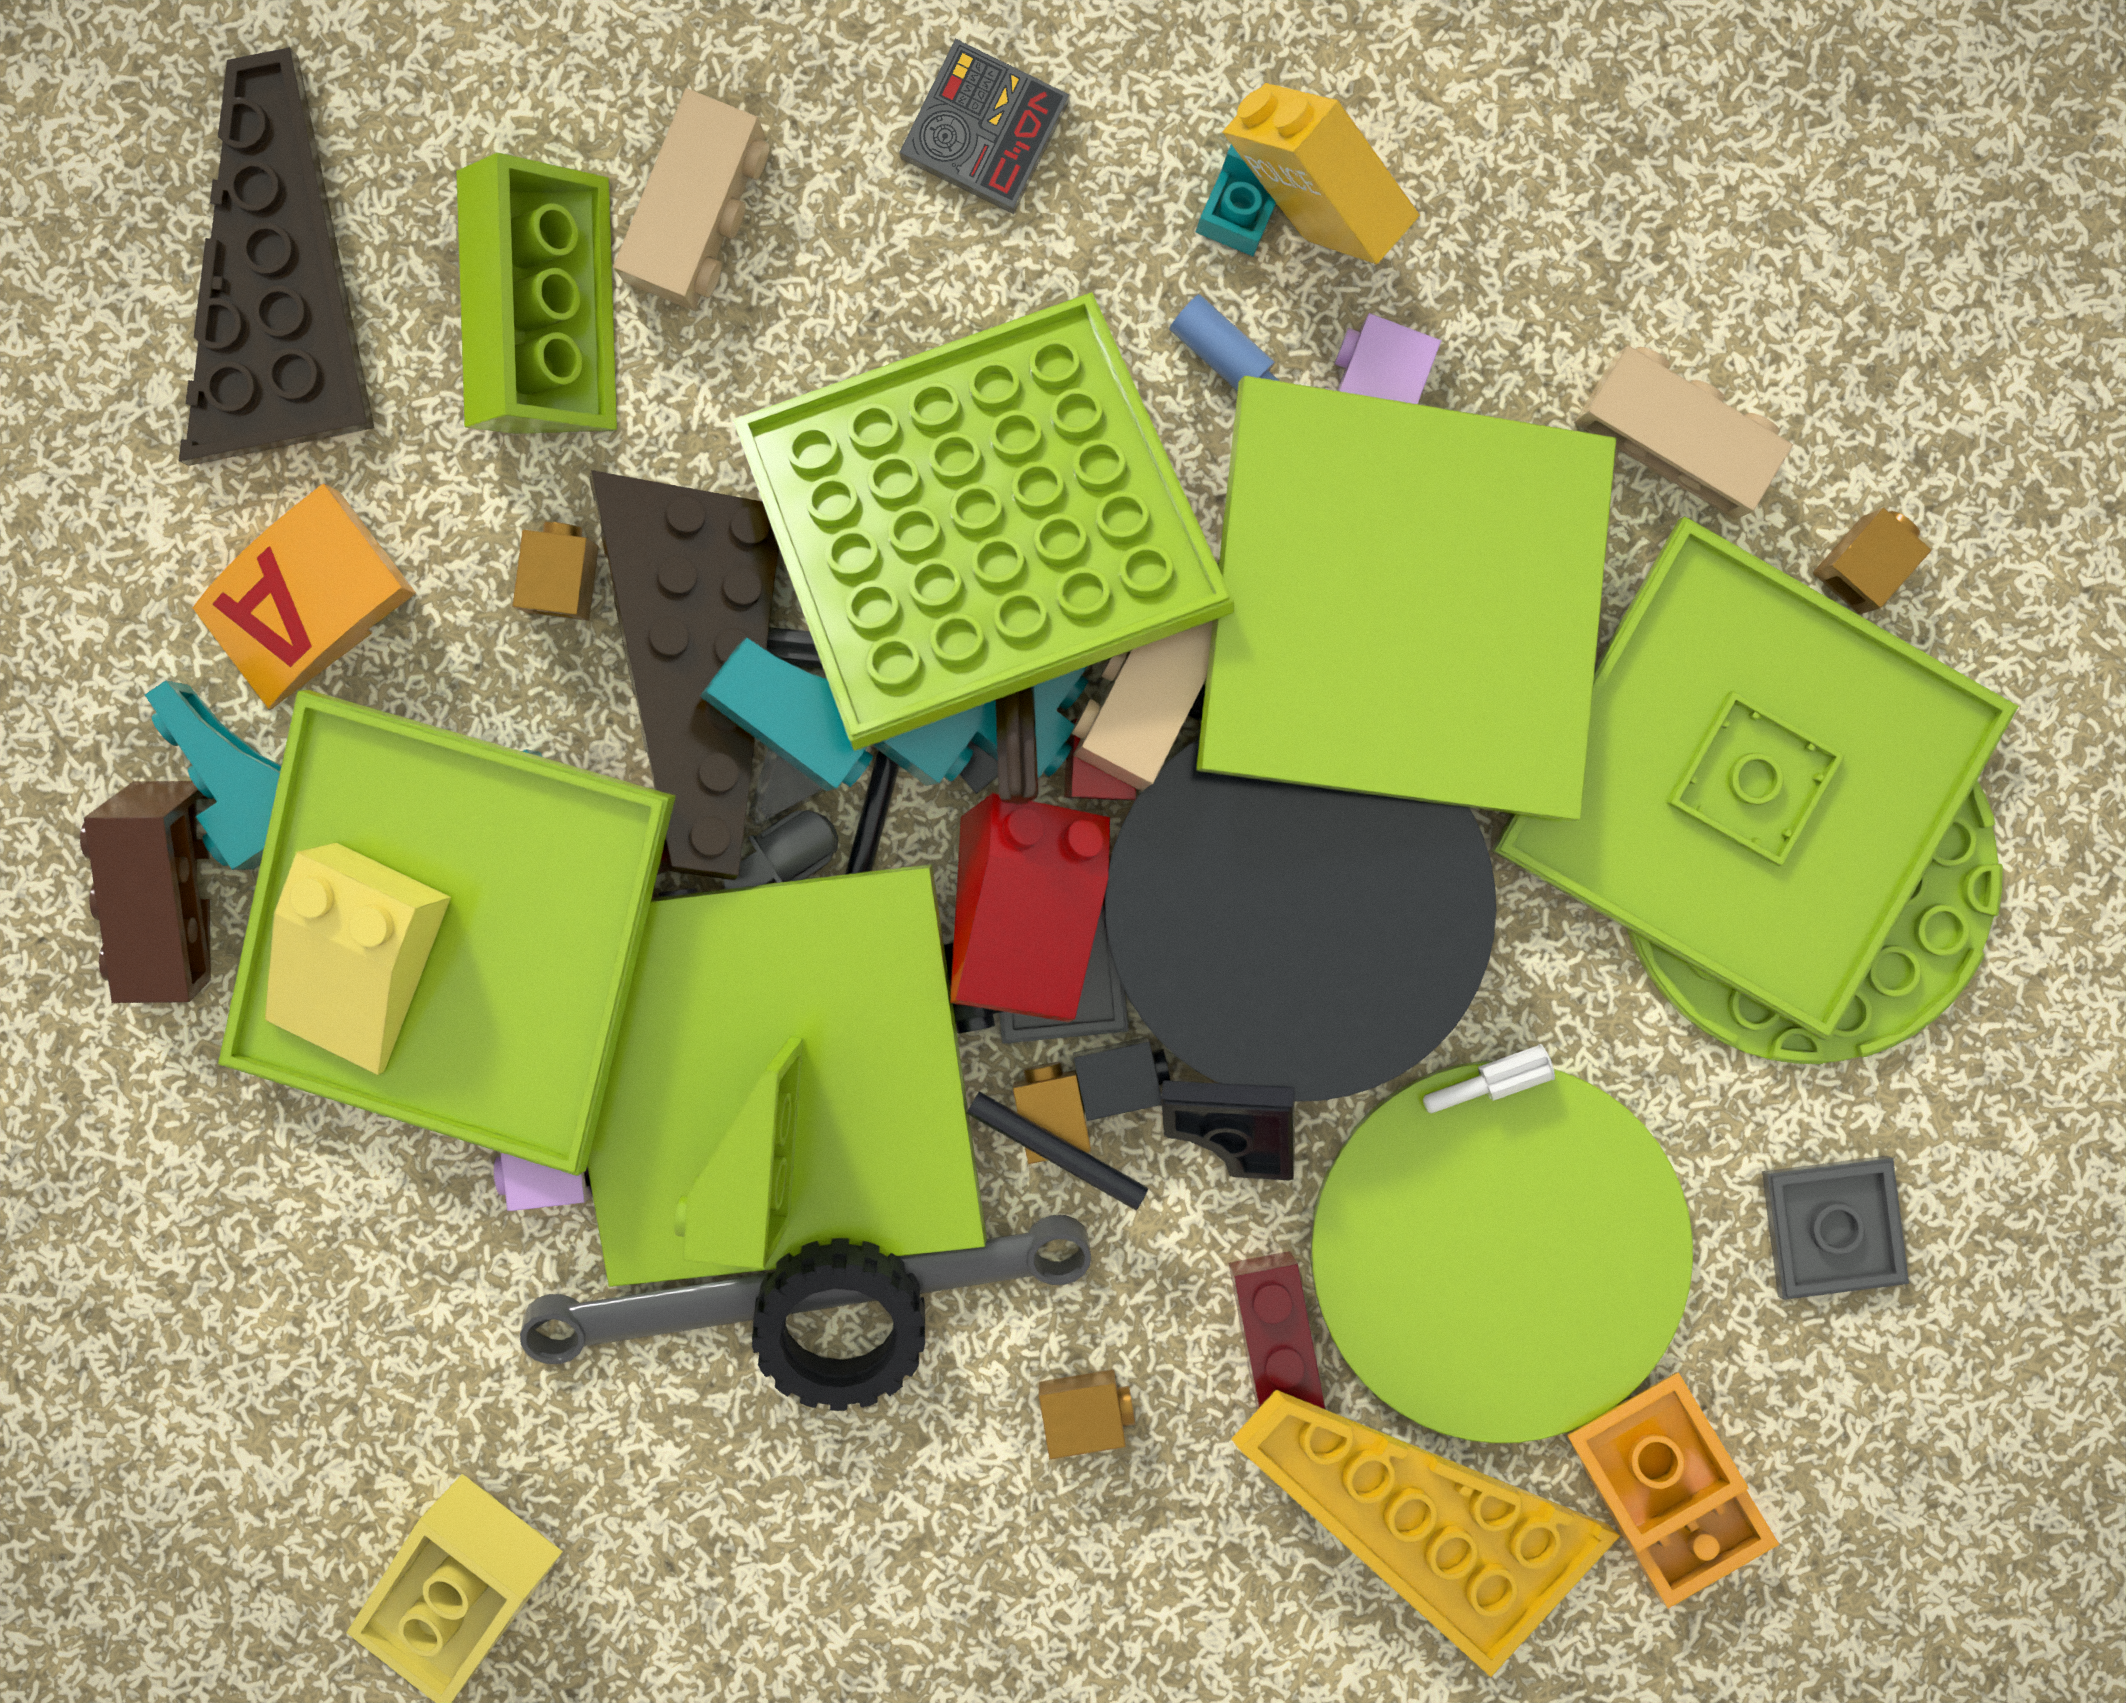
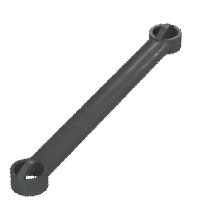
M1051 1215L1037 1221L1031 1226L1028 1233L989 1238L986 1241L985 1247L897 1257L904 1262V1271L907 1275L913 1272L920 1284V1294L1031 1276H1035L1039 1281L1050 1285H1066L1075 1282L1086 1273L1090 1266L1091 1251L1088 1233L1083 1224L1067 1215ZM1056 1239H1066L1075 1242L1080 1247L1070 1258L1061 1262L1050 1261L1036 1253L1041 1246ZM766 1274L582 1303L563 1294H547L536 1298L528 1305L521 1327L520 1344L525 1353L535 1361L545 1364H562L573 1360L585 1346L751 1321L754 1317L756 1297H759L760 1285ZM831 1289L811 1294L796 1304L789 1314L877 1300L859 1291ZM549 1320H559L566 1322L574 1328L575 1333L566 1339L556 1340L541 1335L536 1329Z

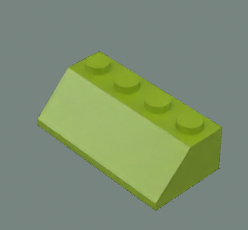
M499 152L457 170L464 428L512 434L617 430L609 177Z

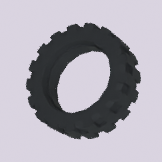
M832 1238L831 1244L819 1246L818 1241L801 1246V1253L794 1257L790 1253L786 1254L776 1263L775 1273L773 1275L767 1273L763 1278L759 1297H756L752 1348L754 1353L759 1352L758 1366L765 1377L771 1375L775 1379L774 1387L780 1393L787 1397L793 1393L800 1397L801 1404L816 1408L817 1404L820 1403L830 1405L831 1411H845L849 1404L859 1403L861 1408L878 1403V1396L885 1392L890 1397L903 1387L905 1375L912 1377L919 1366V1352L923 1353L925 1348L924 1297H920V1284L913 1272L908 1275L906 1274L904 1262L893 1253L887 1257L880 1253V1246L863 1241L862 1245L859 1246L849 1244V1238ZM831 1289L859 1291L877 1300L891 1315L893 1329L883 1344L866 1355L849 1359L825 1358L802 1348L788 1332L786 1317L796 1304L811 1294Z

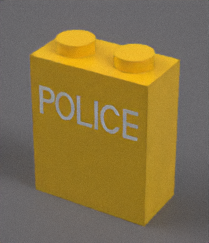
M1264 83L1261 88L1254 90L1242 100L1237 109V115L1222 131L1293 226L1308 242L1377 265L1420 216L1339 100Z

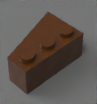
M133 781L83 818L84 823L80 832V846L85 858L90 859L93 878L89 904L93 918L99 920L103 943L99 954V970L102 978L109 983L112 1003L190 1002L211 980L210 899H200L197 879V859H210V853L204 845L203 839H197L196 818L197 800L209 798L204 796L192 781Z

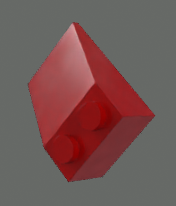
M991 793L960 817L950 1003L1064 1022L1075 1020L1108 882L1110 817L1035 801H1029L1028 804L1023 805L1005 803L1001 801L999 794Z

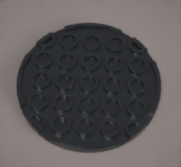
M1200 738L1186 746L1160 769L1154 783L1144 789L1135 800L1122 824L1109 864L1108 882L1105 891V922L1109 948L1120 982L1140 1018L1157 1039L1176 1057L1206 1077L1220 1084L1295 1088V1102L1323 1101L1357 1094L1386 1083L1417 1065L1452 1032L1469 1008L1481 985L1493 945L1496 923L1494 875L1483 834L1470 808L1196 771Z

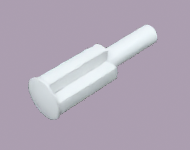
M1538 1044V1046L1479 1066L1480 1076L1427 1094L1423 1098V1103L1427 1112L1432 1114L1485 1094L1494 1101L1547 1081L1555 1080L1554 1068L1547 1051L1542 1044Z

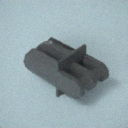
M809 810L795 811L759 834L751 835L748 839L756 849V852L740 862L739 875L736 880L724 879L725 889L807 879L826 866L832 860L834 853H836L838 849V834L835 826L826 816Z

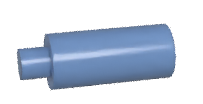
M1198 294L1171 324L1169 330L1237 392L1238 382L1244 375L1280 381L1270 372L1275 362L1202 295Z

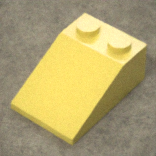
M337 842L298 851L274 912L265 1020L377 1075L384 1073L451 897Z
M461 1474L418 1520L346 1633L435 1703H452L536 1591L563 1551L547 1540L539 1531L533 1529L498 1502L491 1494L480 1488L464 1474Z

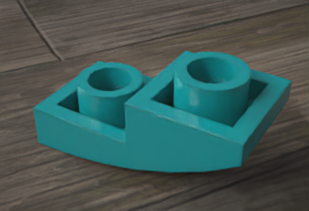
M1232 144L1201 214L1195 233L1254 257L1276 202Z

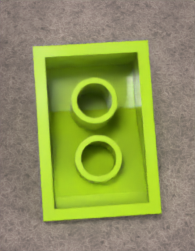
M790 1037L762 1073L701 1174L696 1175L693 1187L688 1195L680 1197L675 1215V1235L684 1237L683 1261L763 1270L788 1228L803 1038Z

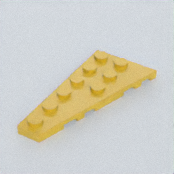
M1278 1390L1265 1401L1231 1438L1244 1455L1490 1677L1495 1674L1620 1537L1610 1525Z

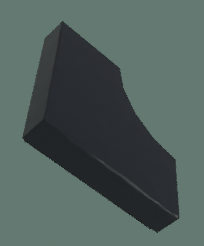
M1163 1080L1161 1104L1164 1136L1192 1142L1212 1151L1225 1162L1229 1175L1232 1177L1294 1180L1295 1088Z

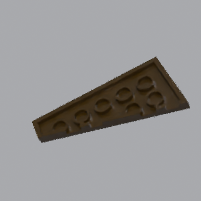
M288 47L229 59L226 63L218 138L222 140L218 180H212L210 204L214 206L211 239L205 238L193 337L198 341L194 381L188 380L186 405L190 406L187 439H181L179 462L187 466L375 428L299 57Z
M591 470L589 480L593 499L597 505L602 529L601 539L605 557L608 559L615 593L614 603L633 695L636 696L642 725L640 730L645 753L647 752L654 789L676 796L664 843L669 871L736 880L739 875L755 737L702 699L700 695L744 639L748 638L766 650L779 550L778 542L763 501Z

